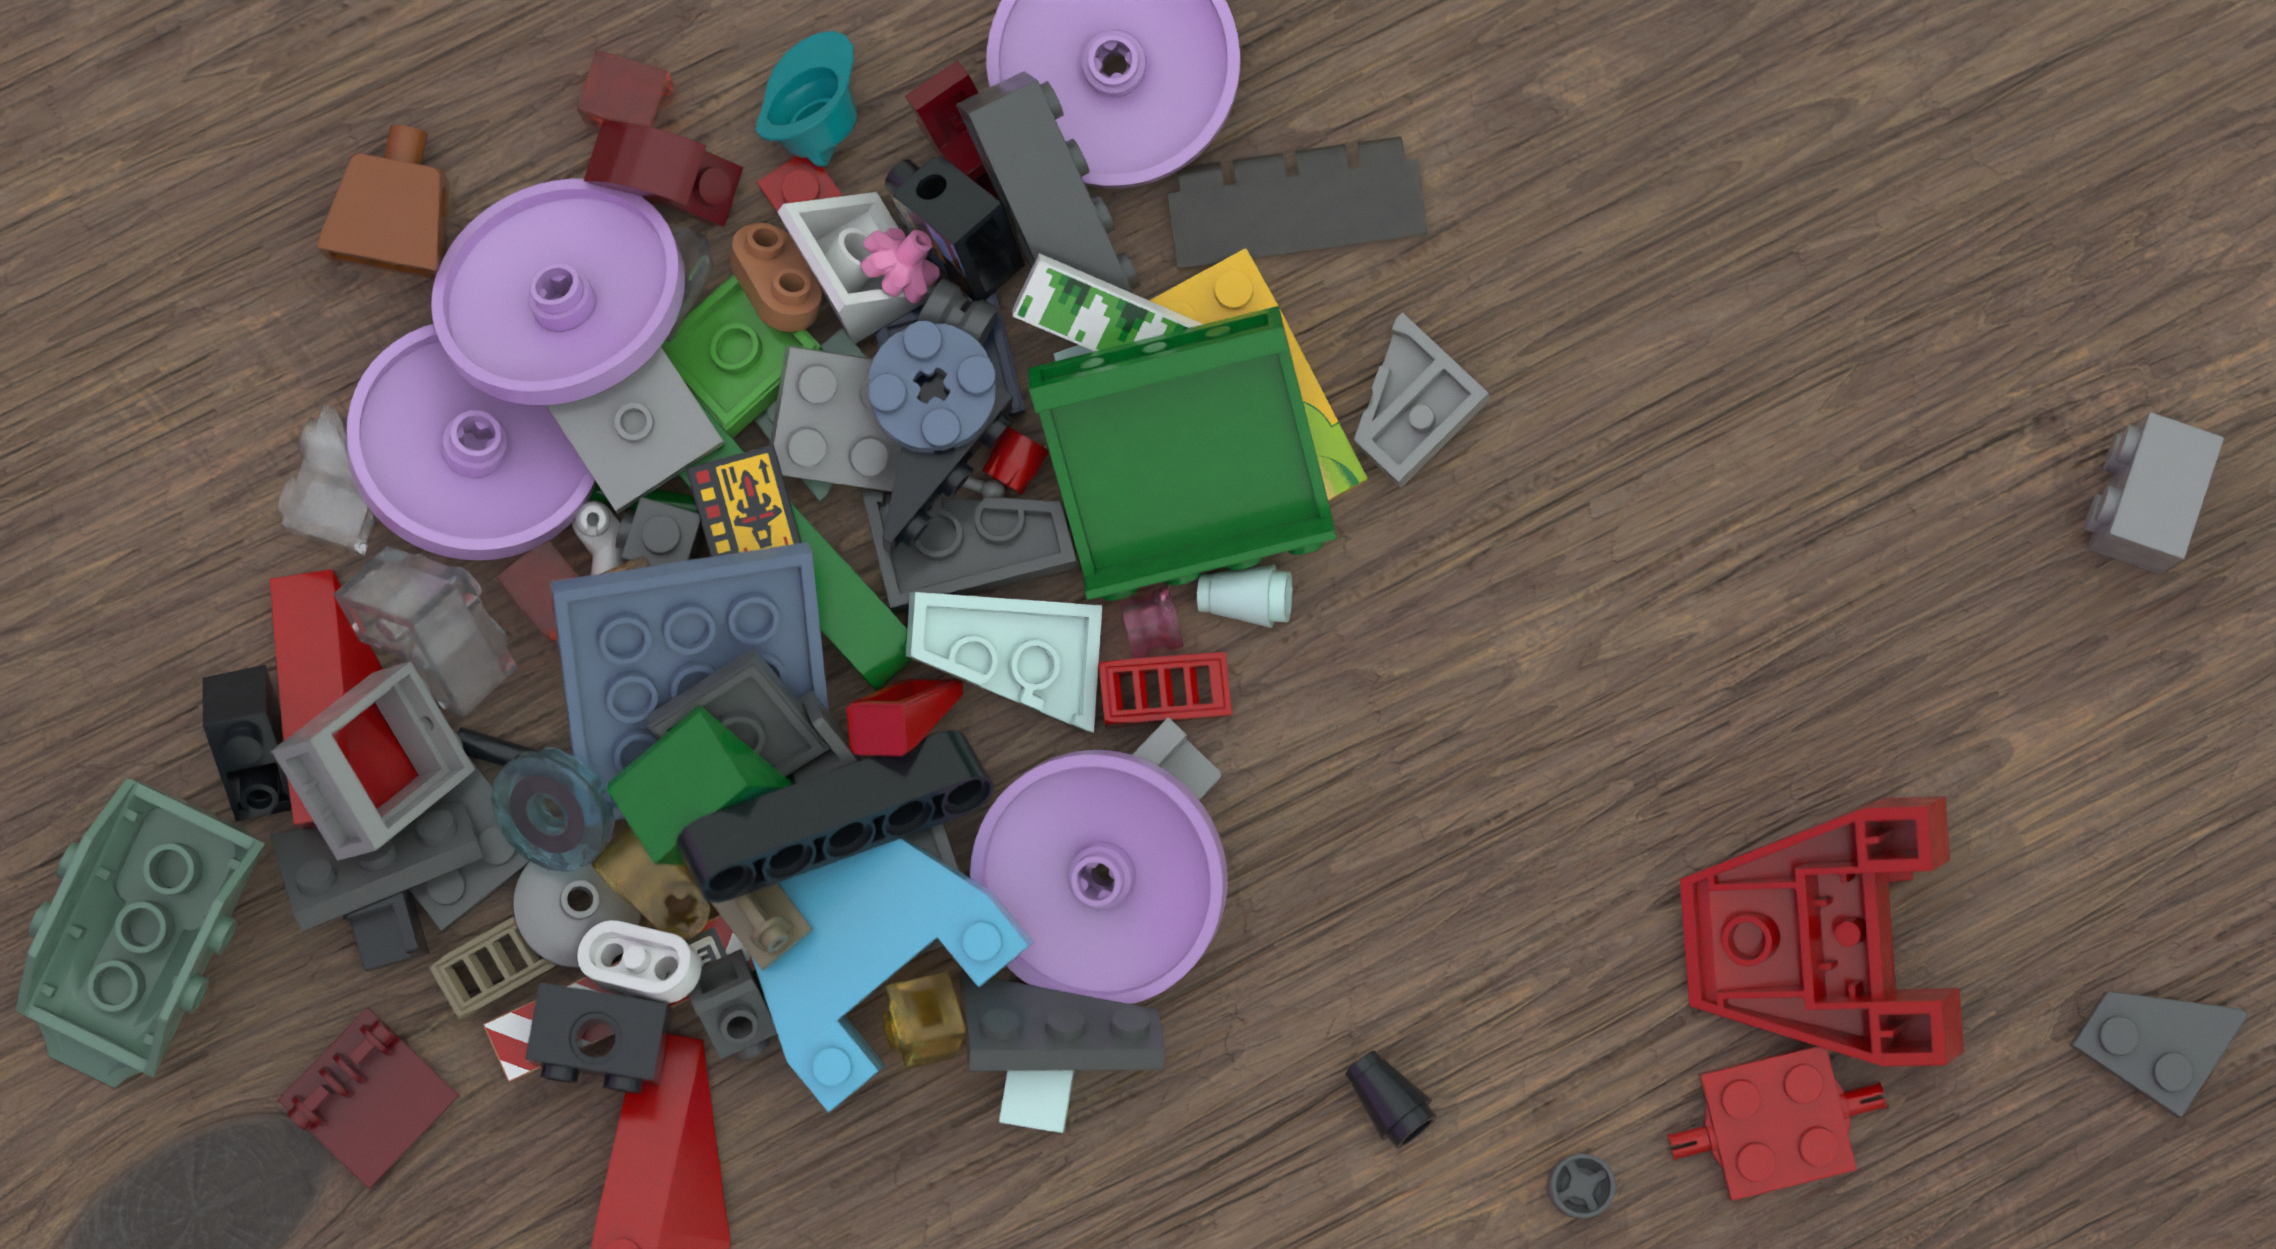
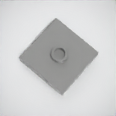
M661 346L637 371L611 388L577 401L546 405L617 514L639 501L640 497L650 494L687 468L725 445L721 436Z

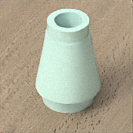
M1275 564L1242 570L1201 574L1197 588L1198 611L1211 612L1214 615L1269 628L1273 627L1274 622H1288L1292 607L1291 572L1277 571Z

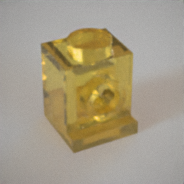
M944 972L886 985L885 994L889 1009L888 1012L883 1014L885 1036L891 1050L897 1049L901 1053L905 1069L954 1059L966 1029L949 973Z

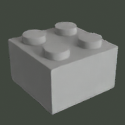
M2152 412L2148 413L2135 425L2128 424L2123 435H2115L2106 456L2104 470L2113 473L2110 483L2105 488L2103 495H2095L2086 516L2084 530L2093 532L2087 550L2157 574L2165 572L2185 558L2224 437Z

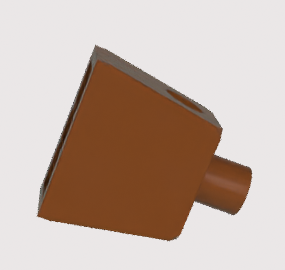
M391 125L384 158L361 153L353 154L318 239L317 249L326 259L435 280L441 261L447 252L449 184L442 170L421 165L428 136L427 132L409 126Z

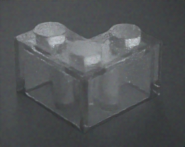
M386 546L333 594L360 642L397 654L403 663L411 661L418 674L428 684L431 696L439 708L465 717L518 668L505 645L508 642L505 631L488 615L479 598L481 588L478 582L462 567H450L432 561L420 553L413 555Z

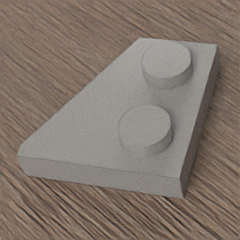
M1403 312L1395 319L1390 345L1383 365H1379L1371 388L1373 392L1368 408L1363 411L1354 437L1356 447L1400 489L1490 401L1489 393Z

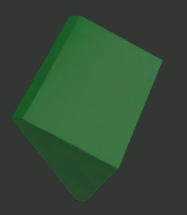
M698 705L607 783V791L654 864L686 866L676 847L677 837L686 826L701 817L791 786V781L702 706Z

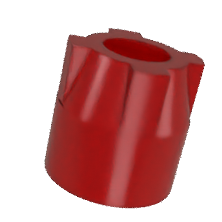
M1010 428L1002 440L992 449L982 471L987 476L999 480L1004 486L1022 495L1030 481L1038 473L1049 451Z

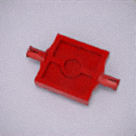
M1811 1045L1698 1073L1706 1104L1703 1119L1704 1126L1673 1134L1669 1133L1667 1134V1139L1670 1146L1694 1141L1690 1144L1670 1148L1674 1161L1710 1151L1721 1167L1728 1198L1734 1201L1856 1171L1857 1168L1849 1139L1850 1117L1879 1109H1887L1886 1098L1882 1096L1861 1101L1884 1095L1880 1082L1843 1091L1834 1077L1828 1049Z

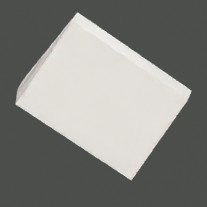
M877 192L783 204L777 211L790 238L816 278L821 291L854 344L926 303L935 289V286H927V293L920 303L914 304L907 300L904 289L897 297L887 294L881 286L884 275L871 278L862 271L861 261L872 254L865 248L864 239L876 230L884 233L890 228H898Z

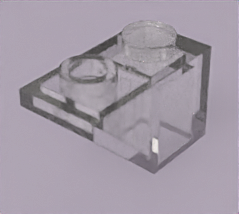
M322 405L318 419L310 417L301 435L299 453L305 455L298 478L289 477L282 490L278 505V513L284 515L281 525L293 534L364 556L377 517L364 502L350 472L346 451L347 421L335 408Z

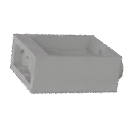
M411 661L371 673L271 751L337 861L376 851L475 771L463 750L459 736L450 728L432 698L428 684L418 674ZM374 702L419 775L377 809L332 736Z

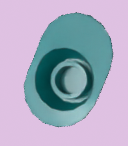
M836 31L816 33L801 40L788 50L773 68L767 83L762 109L756 123L755 130L761 139L772 142L778 141L790 154L801 158L807 157L818 167L829 164L836 146L852 132L857 124L858 110L849 86L854 63V46L846 35Z

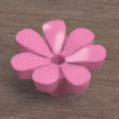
M890 228L884 233L876 230L864 239L865 248L872 253L861 261V269L864 274L871 278L884 275L881 286L887 294L897 297L904 289V294L909 302L914 304L920 303L927 293V286L933 287L940 274L939 268L934 263L926 260L928 251L932 247L930 237L920 230H913L906 237L902 229Z

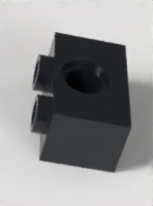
M539 982L525 1059L532 1065L541 1066L539 1077L544 1079L577 1084L579 1073L605 1077L603 1088L625 1093L641 1094L643 1083L659 1086L673 1009L668 1003ZM596 1024H607L615 1032V1043L611 1051L605 1056L598 1058L585 1055L581 1045L585 1031Z

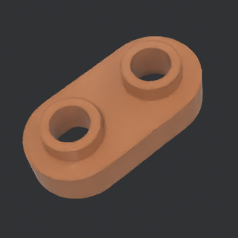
M753 223L740 228L732 240L729 265L760 319L768 326L785 332H797L810 327L818 317L822 291L789 234L783 229L767 223Z

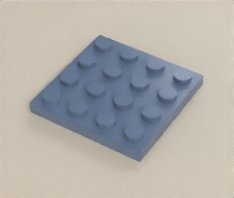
M808 542L550 582L577 798L583 811L585 825L625 818L607 791V783L659 740L648 727V714L752 648L757 651L796 699L813 690L829 711L813 555ZM792 773L786 776L791 781V785L796 784Z

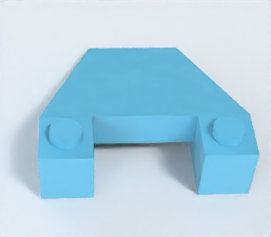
M903 837L779 882L778 884L813 930L764 971L760 969L753 958L752 960L787 1063L824 1108L830 1112L886 1067V1064L845 1016L937 938L978 987L988 982L1030 947L1034 941L992 891Z

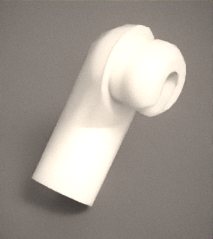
M595 500L588 501L582 506L572 521V527L577 537L592 555L591 575L623 571L624 562L621 558L623 550L615 547L620 522L607 506Z

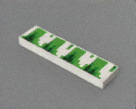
M1040 253L1012 309L1013 317L1094 352L1203 325L1200 322Z

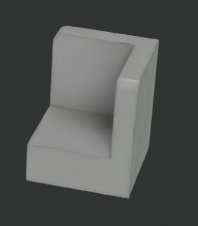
M1169 717L1132 754L1150 761L1171 773L1191 790L1199 801L1221 778L1220 770L1187 740V734Z

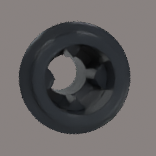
M1375 1050L1360 1058L1345 1073L1352 1082V1087L1381 1140L1389 1138L1397 1149L1418 1137L1437 1118V1115L1429 1107L1432 1099L1385 1059H1382Z

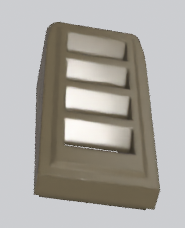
M514 916L428 964L431 973L459 1020L465 1022L559 967L543 958L540 960L538 955L522 938ZM510 936L528 966L519 972L515 969L500 943ZM486 950L489 951L505 979L494 985L478 958V955ZM464 963L481 990L480 994L472 998L455 971L456 968Z

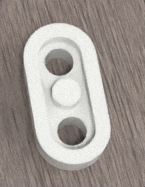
M609 920L595 925L585 934L578 948L577 959L579 967L596 985L607 990L656 1002L672 1003L683 999L695 988L701 975V960L698 953L680 936L621 921ZM623 953L621 962L611 967L615 957ZM678 966L674 974L665 980L668 971Z

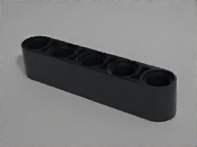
M948 730L924 738L915 748L903 756L875 755L701 817L691 822L681 831L677 837L676 847L703 898L709 902L720 903L967 815L986 803L992 795L994 786L965 734L956 730Z

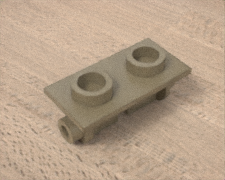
M778 883L729 901L711 902L763 971L813 930Z

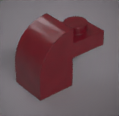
M957 60L905 95L918 118L917 124L936 154L944 157L999 201L956 107L957 103L979 93L971 77Z
M602 121L583 181L641 196L650 204H661L710 226L725 227L743 167L705 151L706 145L667 131L634 123Z

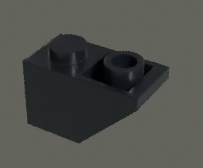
M266 665L203 677V728L236 822L292 810L287 776L271 752L283 742L281 709Z

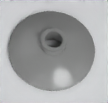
M580 841L575 849L564 853H553L543 850L522 871L513 897L515 922L526 944L537 955L548 962L567 968H580L577 959L578 948L581 940L592 927L609 920L639 925L642 911L640 887L628 864L612 850L588 841ZM574 890L587 892L591 898V907L582 912L573 910L567 901L568 894Z

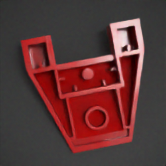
M1946 796L1882 798L1681 878L1680 890L1689 1006L1880 1066L1947 1065L1964 1052L1960 988L1896 989L1888 872L1933 871L1950 860Z

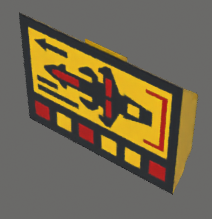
M774 444L686 469L711 557L801 543Z

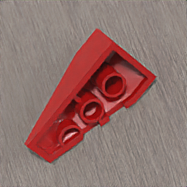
M333 569L269 579L283 742L371 673L383 670L368 641V636ZM375 702L332 735L376 809L419 776ZM288 780L294 825L303 829L315 827L316 824Z
M668 1034L659 1086L643 1083L641 1094L625 1093L591 1249H730L731 1237L722 1186L723 1178L713 1120L714 1112L704 1040Z

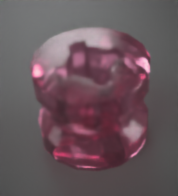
M1168 586L1156 588L1150 597L1140 600L1132 596L1118 600L1134 658L1147 657L1151 649L1165 646L1170 650L1184 647Z

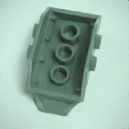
M126 778L84 834L80 844L73 842L65 851L56 872V877L62 879V882L52 903L44 901L29 926L28 936L34 938L26 956L15 1011L36 1022L46 1043L47 1056L114 1088L127 1078L141 1072L154 1078L185 1011L193 1014L205 996L209 986V979L204 977L203 974L213 953L221 955L234 935L238 921L232 918L231 915L265 843L241 827L190 802L145 783Z

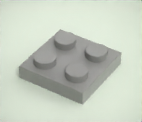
M786 345L770 445L774 444L783 476L892 492L901 446L891 440L881 430L869 403L868 373L874 358Z

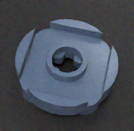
M917 321L907 329L890 337L876 353L868 373L869 403L881 430L898 445L918 453H934V450H947L954 446L956 449L975 439L991 418L995 406V369L983 346L967 332L948 324ZM935 372L945 376L943 386L950 392L948 397L944 401L933 397L928 404L921 402L918 399L921 388L915 383L921 375L931 377Z

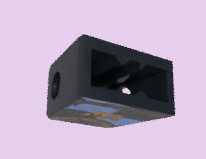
M932 157L921 168L912 160L906 159L897 163L890 170L885 180V187L893 194V201L907 234L909 235L913 230H920L930 237L932 247L928 251L927 257L955 284L961 286L962 291L972 301L986 300L1025 266L1001 203L944 157Z

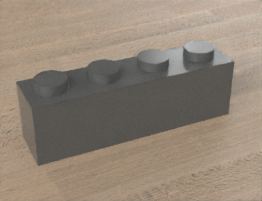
M1023 71L957 103L956 107L1030 269H1032L1040 253L1130 293H1133V289L1140 287L1139 278L1125 252L1116 255L1107 233L1114 231L1115 226L1106 205L1099 195L1091 199L1082 180V176L1089 174L1090 171L1081 149L1073 138L1065 142L1056 122V119L1064 116V112L1050 83L1046 81L1039 84L1036 78Z

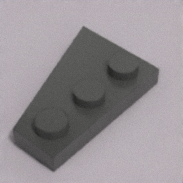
M861 489L890 609L893 614L909 611L910 592L969 596L1078 568L1061 501L984 497L983 500L943 498L941 494L926 512L933 517V520L920 538L909 548L901 542L890 554L883 548L882 537L891 495H885L884 491Z

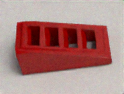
M1226 652L1099 662L1105 729L1163 723L1168 717L1173 722L1232 716ZM1209 668L1212 703L1210 704L1199 703L1196 669ZM1183 670L1187 705L1174 706L1171 672ZM1158 673L1161 707L1149 708L1145 674ZM1133 676L1136 709L1123 710L1120 677Z
M906 678L851 702L850 705L846 706L851 752L855 755L903 756L924 739L964 694L963 682H958V679Z

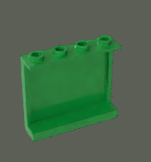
M1279 306L1028 368L1029 391L1035 413H1039L1083 571L1087 600L1099 597L1108 601L1121 600L1135 594L1139 587L1164 582L1167 585H1181L1197 579L1201 572L1225 566L1230 570L1247 569L1260 563L1265 556L1286 551L1293 555L1308 554L1322 548L1326 541L1337 539L1333 516Z

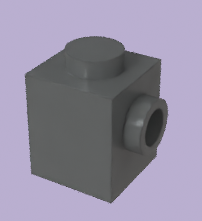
M640 497L636 512H625L619 526L615 547L623 550L621 558L626 569L630 570L698 559L705 535L699 514Z

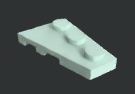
M910 592L906 657L1080 730L1094 733L1102 605Z

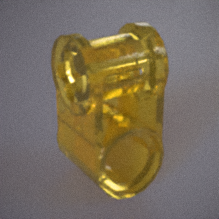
M630 825L591 862L592 867L620 897L633 904L659 931L672 933L680 936L682 939H687L701 932L706 925L710 912L708 901L703 898L694 879L689 874L688 868L684 865L654 864ZM673 894L681 900L690 894L692 896L690 901L693 913L687 917L684 913L678 911L670 917L667 915L669 912L667 897Z

